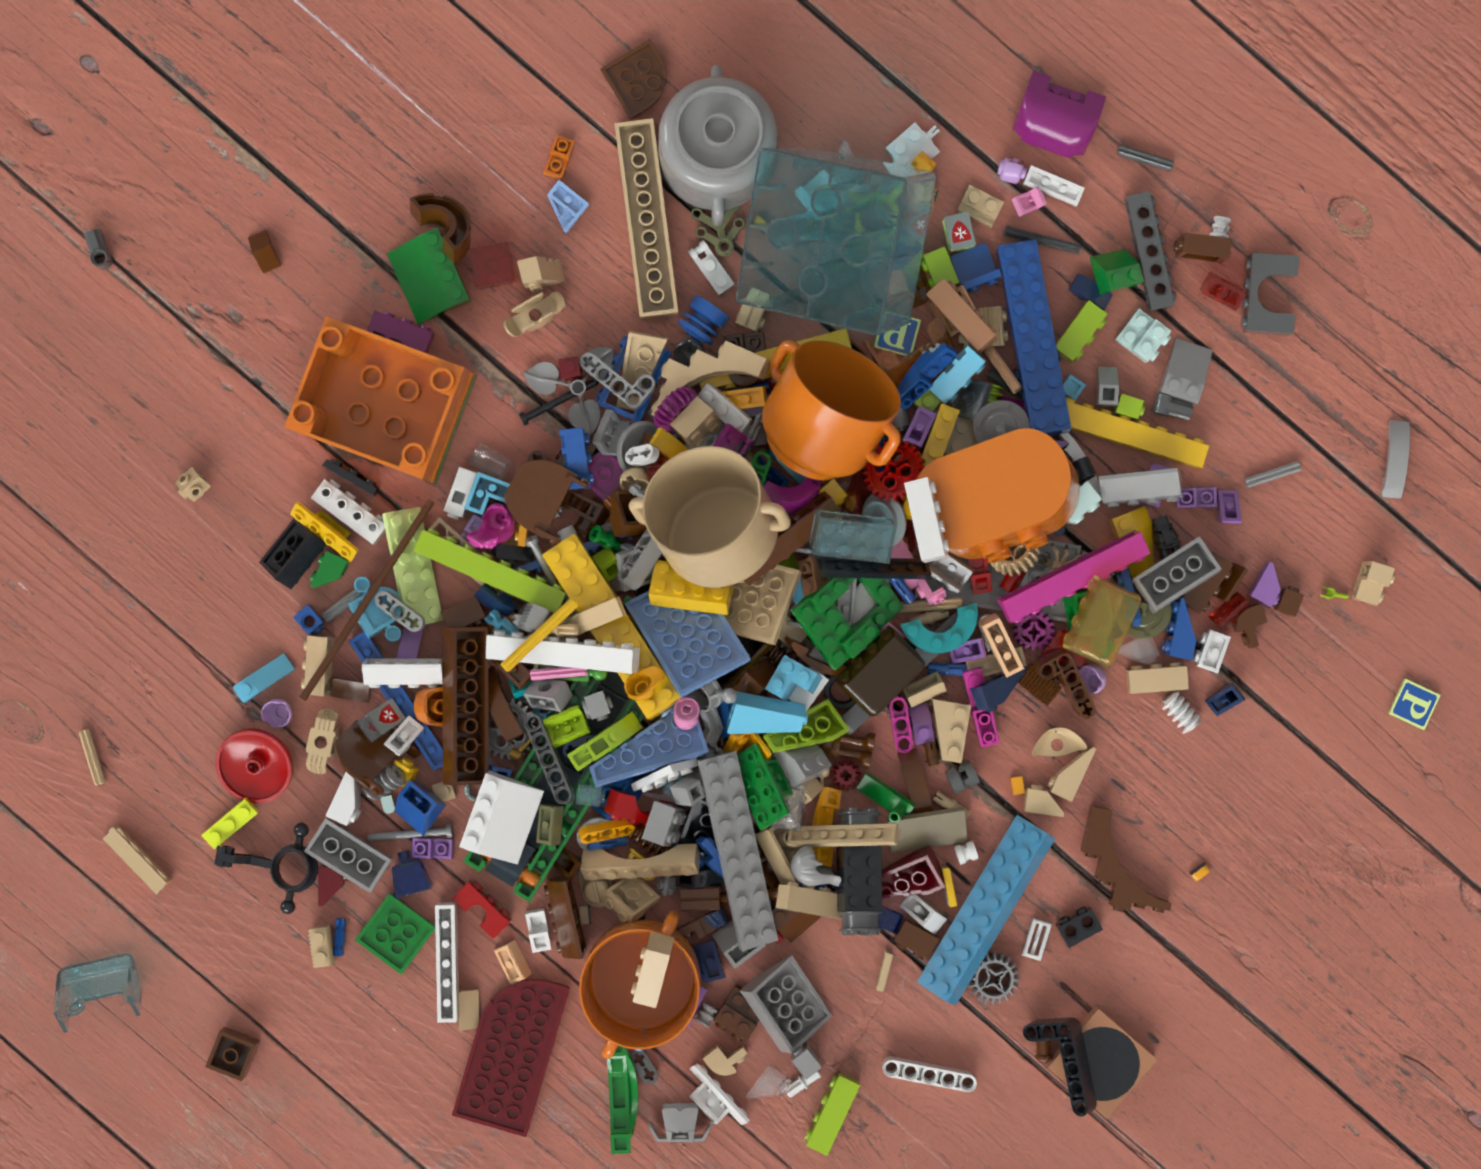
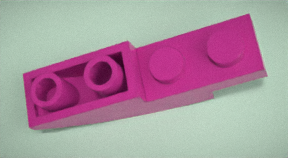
M977 667L962 671L980 747L999 744L1000 741L993 711L978 710L970 688L985 682L982 668Z

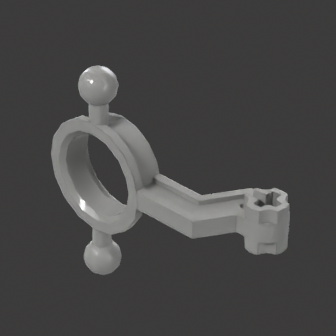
M716 679L701 687L708 699L701 695L698 690L684 696L690 697L698 703L700 707L699 713L705 726L703 735L709 754L699 757L700 759L723 754V750L717 746V742L724 727L716 707L722 704L723 701L731 704L737 699V692L734 689H721Z

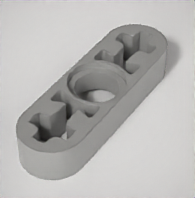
M381 591L376 594L375 604L408 630L417 632L425 627L424 617L389 591ZM387 595V601H389L390 603H394V601H396V603L393 604L392 607L388 603L382 604L383 600L381 596ZM397 606H402L405 609V614L402 617L397 616L395 613ZM408 616L413 620L418 618L417 623L419 626L413 627V622L410 619H407L406 622L404 620Z

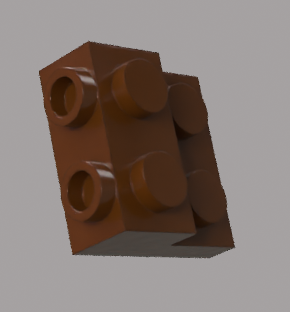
M735 985L715 1015L714 1021H716L715 1025L723 1031L728 1029L732 1032L731 1036L741 1042L742 1039L744 1041L748 1040L756 1028L759 1019L740 992L741 989Z

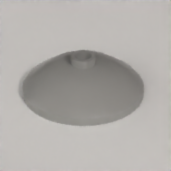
M649 421L632 423L620 435L617 443V459L623 471L634 468V466L626 463V453L630 448L641 445L644 433H656L658 428H656L654 423ZM655 462V464H648L637 468L645 470L649 478H651L660 468V463Z

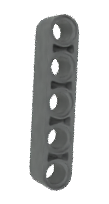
M530 714L525 718L524 725L553 796L559 804H571L575 800L576 793L557 747L554 748L551 743L548 729L543 724L544 717ZM534 718H537L539 721V725L536 728H533L531 725V721ZM541 736H545L546 738V744L544 746H540L539 744V738ZM552 754L554 761L549 765L546 762V757ZM556 772L561 774V780L558 783L554 780ZM564 790L569 793V798L566 801L561 798V793Z

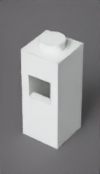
M459 467L443 510L448 512V517L456 520L459 517L464 518L467 511L464 507L477 473Z

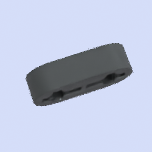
M634 1050L631 1054V1059L635 1070L645 1083H654L658 1078V1070L645 1050ZM638 1053V1055H644L642 1059L644 1065H642L639 1060H634L636 1058L635 1054ZM645 1067H647V1069L650 1072L654 1071L652 1079L650 1077H645Z

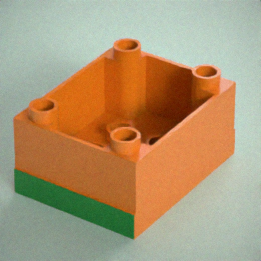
M326 316L284 428L437 484L477 375L465 367Z

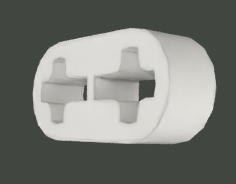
M650 444L632 447L626 453V463L634 467L655 463L659 457V449Z

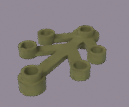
M740 206L735 209L726 210L721 226L713 225L712 218L702 213L701 209L694 208L691 211L693 220H700L717 231L718 238L709 234L704 227H698L695 234L698 239H705L715 245V251L720 256L726 257L732 254L734 250L733 240L737 233L745 227L744 220L736 218L728 235L726 236L724 229L733 214L740 209ZM698 211L700 212V216L694 217L693 213ZM737 221H741L743 225L741 227H737L735 223ZM699 230L705 231L703 236H699L697 233ZM721 245H728V249L722 250Z

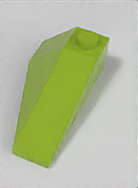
M827 699L805 712L808 713V720L806 725L803 724L801 732L767 733L763 735V738L773 753L833 741L850 730L830 700Z

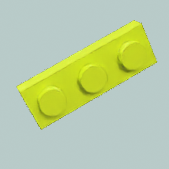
M245 797L203 832L201 836L213 849H216L217 845L222 844L258 814L259 811Z

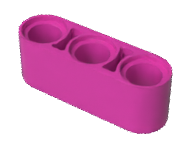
M896 696L889 703L894 745L899 752L907 753L913 747L908 707L902 697ZM896 700L903 702V707L899 711L893 709V702ZM899 719H903L906 722V726L902 730L897 729L895 726ZM903 738L909 741V745L905 749L899 748L898 745L899 741Z

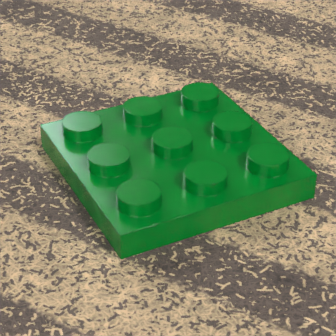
M389 893L355 941L402 975L434 932L435 925L392 893Z

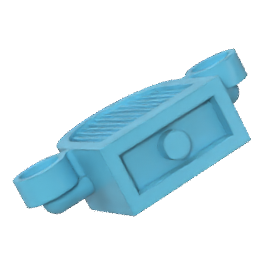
M358 577L354 582V589L358 593H362V596L349 603L348 607L352 614L369 590L370 582L366 577ZM380 587L377 593L389 591L399 598L398 591L396 592L388 587ZM387 595L381 596L382 604L388 603L392 607L396 603V601L394 603L387 601ZM374 596L358 620L359 625L368 639L383 630L386 631L385 637L389 642H396L400 639V629L392 626L397 621L375 604ZM397 606L395 613L400 617L402 609L401 606Z

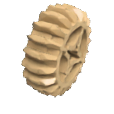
M1016 545L1009 548L1011 557L991 563V565L998 573L1001 572L1004 576L1007 573L1010 576H1013L1014 573L1020 576L1021 571L1027 572L1028 567L1034 568L1033 562H1038L1037 556L1040 555V547L1026 550L1025 545Z

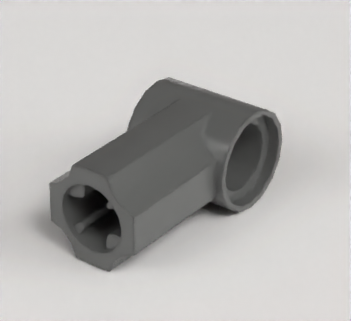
M101 230L88 231L84 234L91 255L90 260L92 264L102 270L110 268L113 260L111 255H109ZM105 255V261L99 264L98 258Z
M1156 394L1152 413L1167 417L1173 416L1187 421L1190 419L1193 404L1173 399L1174 397L1169 395Z

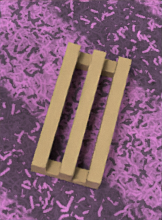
M888 950L884 951L875 986L876 990L881 992L885 989L893 958L892 952Z

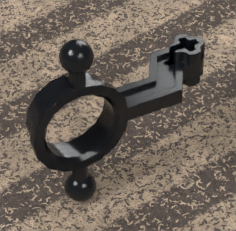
M303 822L297 823L294 827V834L296 835L295 844L283 847L272 859L252 854L234 853L235 848L232 846L217 845L214 862L216 866L229 868L232 867L233 863L250 864L270 869L273 882L286 892L285 900L280 904V910L284 914H291L296 908L293 901L294 892H302L309 889L318 875L317 859L304 852L307 847L303 846V840L309 833V827ZM289 852L300 854L307 864L306 877L296 886L286 883L280 874V862Z

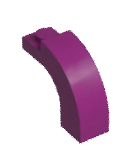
M807 477L803 483L791 488L780 487L767 481L764 489L771 502L781 505L787 514L795 513L819 495V488L824 480Z

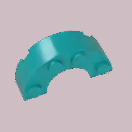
M974 603L957 608L956 623L950 630L943 633H934L927 630L922 625L920 619L901 624L900 626L906 638L917 648L933 654L948 653L961 647L972 635L978 618L977 604Z

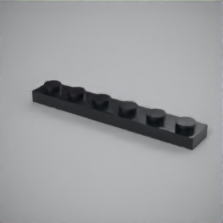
M820 556L818 559L822 577L928 580L931 576L928 562L924 563L921 559Z

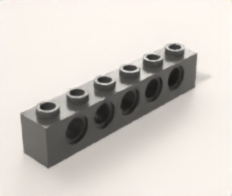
M1150 191L1126 196L1124 202L1137 262L1140 265L1144 280L1142 285L1148 312L1171 308L1174 306V302H1176V295L1174 290L1171 291L1170 287L1172 277L1170 271L1167 272L1166 268L1168 258L1167 254L1163 253L1162 250L1164 240L1162 234L1158 232L1157 226L1160 225L1158 215H1155L1153 209L1155 207L1154 196L1150 195ZM1144 209L1147 212V218H1141L1138 210ZM1143 228L1150 229L1151 237L1143 235ZM1147 247L1155 249V256L1147 254ZM1151 266L1159 268V275L1151 273ZM1156 285L1163 287V294L1156 293Z

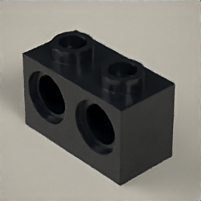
M1083 906L1075 911V915L1071 917L1067 915L1058 920L1059 923L1056 924V927L1068 948L1103 930L1090 907L1086 908V906ZM1090 916L1091 923L1084 926L1082 924L1083 918ZM1074 926V932L1071 935H1066V927Z

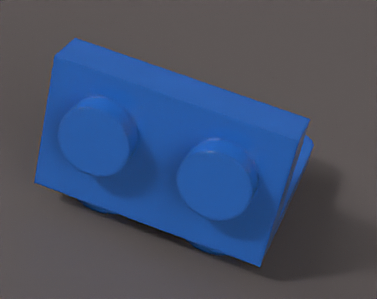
M984 243L951 256V262L960 286L963 285L966 292L969 291V294L980 290L982 285L987 284V286L998 283V279L1002 276L1000 270H996L988 246Z

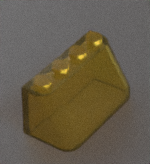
M1094 575L1088 584L1085 597L1080 601V608L1077 615L1072 619V626L1069 633L1064 637L1062 647L1100 665L1110 667L1115 661L1141 602L1140 595L1126 587Z

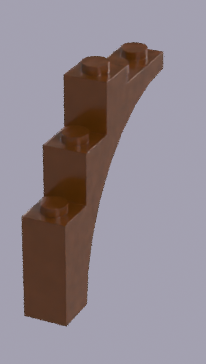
M1090 805L1081 851L1085 852L1087 857L1096 858L1097 855L1099 856L1095 872V878L1099 879V883L1105 885L1113 883L1108 904L1113 906V910L1124 912L1125 909L1130 910L1132 903H1134V907L1145 909V906L1153 907V911L1164 913V910L1170 911L1172 903L1155 897L1139 888L1122 869L1115 855L1111 840L1112 810Z

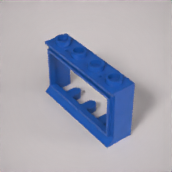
M628 335L627 337L623 336L619 345L622 349L619 355L615 354L611 363L614 365L612 370L617 374L624 362ZM664 348L651 375L655 379L656 384H658L664 363L668 361L672 354L671 351ZM609 371L607 372L604 380L609 377ZM650 379L645 389H649L652 386ZM606 387L603 390H599L596 400H598V406L613 410L616 414L638 422L642 421L652 395L643 406L636 409L634 415L606 403L610 394V390Z

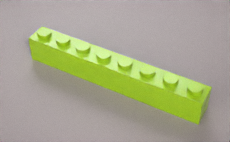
M431 528L428 531L422 530L413 550L414 552L529 603L537 604L550 610L552 613H555L562 606L567 595L562 586L555 583L553 586L546 584V579L537 575L535 578L528 576V571L519 567L517 570L510 568V563L501 559L500 562L492 560L493 556L488 553L482 552L480 555L474 552V547L464 544L462 547L456 544L458 540L446 536V539L438 536L440 532Z

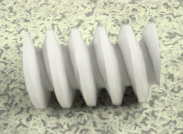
M1176 690L1162 701V703L1164 702L1162 710L1170 709L1167 716L1174 714L1172 722L1179 720L1177 728L1184 726L1185 728L1182 733L1185 734L1198 726L1202 720L1198 721L1200 715H1193L1195 709H1188L1190 703H1183L1184 696L1178 697L1180 692Z

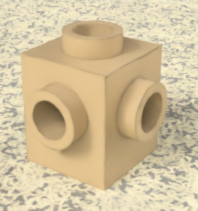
M193 467L182 474L175 482L179 488L178 493L184 499L189 498L193 502L203 496L205 491L211 487L206 478Z

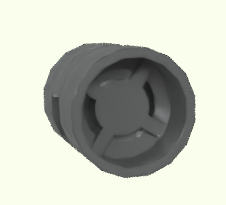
M969 760L959 764L958 769L953 767L945 771V775L955 794L964 791L967 785L972 787L980 783ZM962 773H965L967 776V779H965L964 781L960 775Z

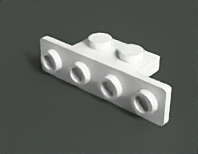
M696 1063L689 1068L702 1082L689 1097L715 1125L728 1112L741 1125L750 1121L747 1113L742 1108L737 1107L732 1096L721 1089L719 1082L707 1074L708 1071L704 1066Z

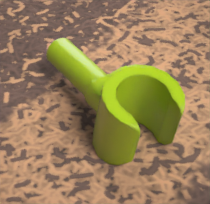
M1327 586L1322 587L1327 589V593L1325 595L1320 594L1321 597L1333 599L1334 597L1348 599L1349 597L1348 594L1336 592L1334 588Z

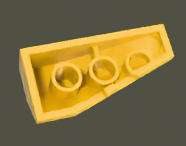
M1143 506L1109 519L1116 539L1134 530L1142 533L1150 551V554L1146 555L1144 560L1128 564L1131 580H1133V578L1154 566L1152 522L1146 507Z

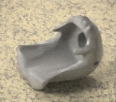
M806 845L800 848L791 860V873L795 880L802 885L832 884L839 886L842 881L840 876H835L831 867L820 866L823 863L816 860L811 846Z

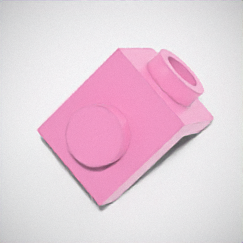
M1039 187L1011 199L1019 217L1046 205L1044 194Z
M925 579L917 580L918 588L916 590L921 599L925 597L930 606L941 603L947 596L943 587L932 593Z

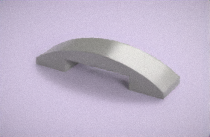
M1389 420L1387 435L1389 445L1381 497L1401 499L1409 459L1410 423L1407 421Z

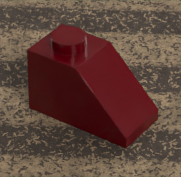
M326 865L318 867V906L326 904L347 881V878Z

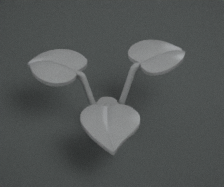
M598 347L586 352L594 354L608 367L613 369L614 365L611 363L614 351L612 348ZM587 359L585 361L587 366L590 365L596 370L597 366L592 362V359ZM549 362L538 363L525 371L526 381L532 389L540 394H552L556 389V384L569 387L573 394L578 395L580 402L573 404L569 409L568 418L570 423L575 428H584L585 433H589V435L595 431L600 420V408L594 400L588 399L583 402L582 394L586 390L584 382L590 375L588 372H586L581 380L575 379L571 383L557 380L559 376L558 369ZM608 370L601 371L600 379L605 378Z

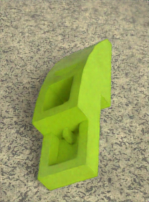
M632 711L568 753L567 756L576 770L579 771L623 743L643 727Z

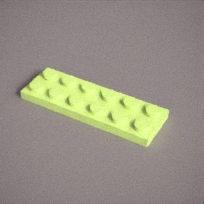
M420 507L382 514L390 555L393 554L421 511ZM422 522L397 560L393 570L399 599L422 615L425 619V624L443 621V617L440 613L442 611L431 559L413 551L422 530H425L424 523ZM401 606L402 614L404 615L405 609ZM408 616L404 620L406 622L407 619H410L413 622V627L419 626L417 623L418 618L413 620Z

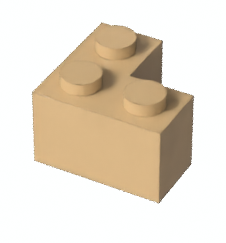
M1363 561L1351 598L1378 606V603H1381L1384 597L1383 588L1389 587L1394 582L1395 568L1374 561Z

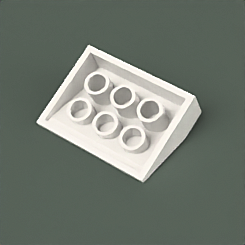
M490 770L486 772L459 847L480 855L518 864L544 790Z

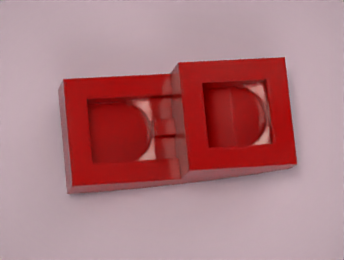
M987 558L967 559L968 565L974 569L970 576L973 595L993 592Z

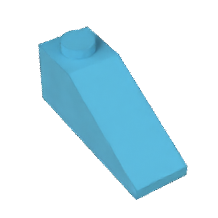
M283 653L232 688L241 701L247 703L291 673L295 668L285 653Z

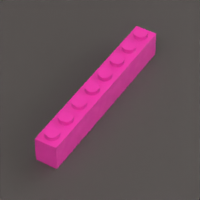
M1134 530L998 598L997 601L1005 619L1011 623H1018L1024 620V616L1030 613L1031 615L1039 613L1042 607L1046 605L1052 606L1058 603L1060 598L1064 596L1070 597L1076 594V590L1082 587L1088 588L1094 584V581L1106 579L1111 576L1110 573L1116 570L1122 571L1128 567V564L1144 560L1145 556L1150 554V551L1142 533Z

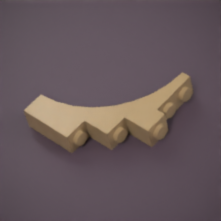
M725 341L720 346L718 358L697 350L690 358L689 367L669 358L661 370V376L667 379V381L661 386V394L652 406L651 415L655 416L654 413L658 410L657 407L666 396L671 394V391H675L678 387L688 386L691 389L706 379L728 374L750 375L764 380L770 361L728 341Z

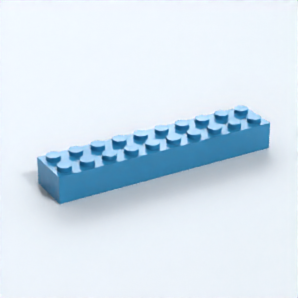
M1016 815L917 981L919 984L947 1003L953 1005L958 1003L1055 841V837Z

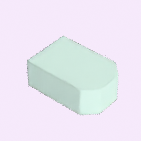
M393 795L381 797L383 811L386 814L393 813L396 808Z

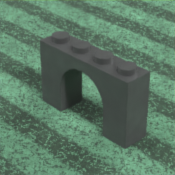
M1251 253L1246 258L1245 269H1248L1243 283V287L1246 289V296L1242 300V308H1245V314L1241 318V327H1244L1243 332L1288 336L1294 334L1295 314L1273 313L1266 310L1259 302L1258 288L1266 277L1294 278L1298 276L1299 256Z

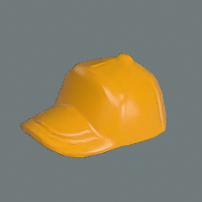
M650 666L632 674L624 684L628 697L635 701L649 699L654 694V688L664 679V673L659 667Z

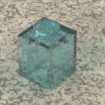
M579 783L576 804L600 807L601 802L604 803L606 791H602L603 786L595 788V785Z

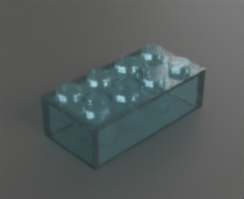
M815 510L809 549L812 555L890 564L897 526L892 519Z

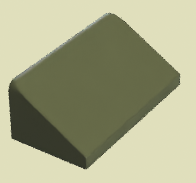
M539 804L537 843L550 846L561 843L563 806Z

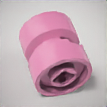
M690 697L681 698L674 706V722L681 729H692L699 721L700 707L694 699Z

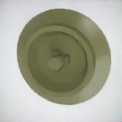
M1133 585L1142 618L1141 625L1133 627L1132 621L1127 619V603H1123L1120 594L1115 604L1114 614L1117 624L1126 634L1134 638L1148 639L1159 635L1166 629L1171 619V604L1153 614L1148 604L1144 602Z

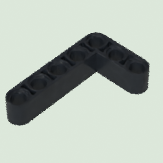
M1074 1017L1038 1019L1027 1024L1023 1028V1035L1026 1040L1031 1042L1058 1040L1073 1112L1077 1116L1083 1117L1096 1109L1097 1101L1082 1028L1078 1019Z

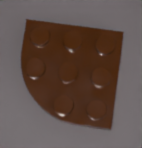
M651 39L600 69L630 120L650 109L659 100L665 87L666 72L664 63Z

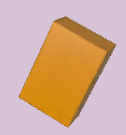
M1010 777L1013 795L1025 794L1023 777Z

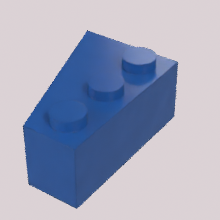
M584 428L559 430L564 467L578 474L579 479L582 477L589 480L588 488H591V484L594 483L593 472L589 471V464H592L591 452L587 453V445L590 444L589 433H585ZM573 482L569 490L586 488Z

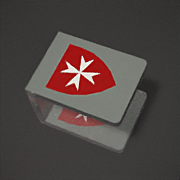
M391 698L369 712L357 724L368 740L373 742L395 728L406 718Z

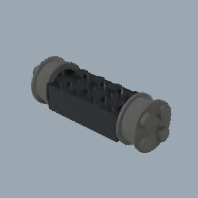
M847 808L842 809L838 813V816H841V825L878 824V816L881 815L877 808H866V810ZM881 845L837 846V876L842 878L841 884L837 886V912H839V915H842V928L839 931L844 936L879 935V931H882L879 928V915L882 914V912H879L882 911Z

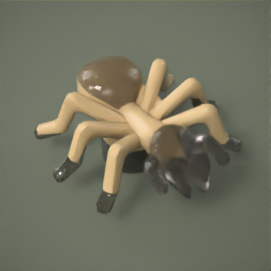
M1051 542L1052 549L1055 552V561L1051 558V553L1042 550L1048 556L1040 554L1038 557L1042 560H1038L1037 563L1043 567L1037 565L1035 567L1041 570L1051 567L1046 573L1048 574L1080 558L1081 554H1077L1073 560L1066 562L1065 560L1069 555V546L1066 544L1064 547L1065 554L1059 560V551L1055 543ZM1041 574L1037 576L1035 579H1038L1046 574Z

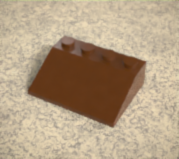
M565 875L547 879L544 891L545 895L549 896L551 902L548 904L550 915H553L555 920L552 923L554 934H558L559 941L556 942L558 953H562L563 958L583 959L587 949L572 880Z

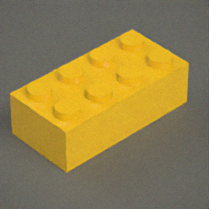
M657 560L648 595L650 604L653 606L728 615L734 585L719 588L699 586L678 575L668 561Z

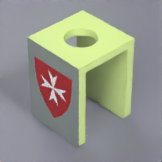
M969 212L945 216L942 224L949 254L975 247L976 242Z

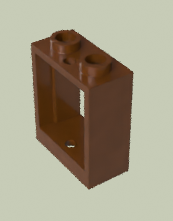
M1185 232L1178 240H1175L1174 252H1176V257L1223 263L1230 257L1232 239Z

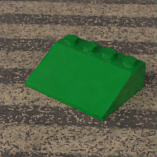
M438 227L413 238L387 253L418 325L471 302L456 265L443 252V236Z

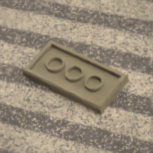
M964 807L904 815L897 823H893L887 818V824H898L900 826L897 845H890L891 853L921 849L928 845L936 847L968 842Z

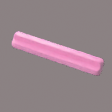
M571 667L530 670L531 680L588 675V669Z

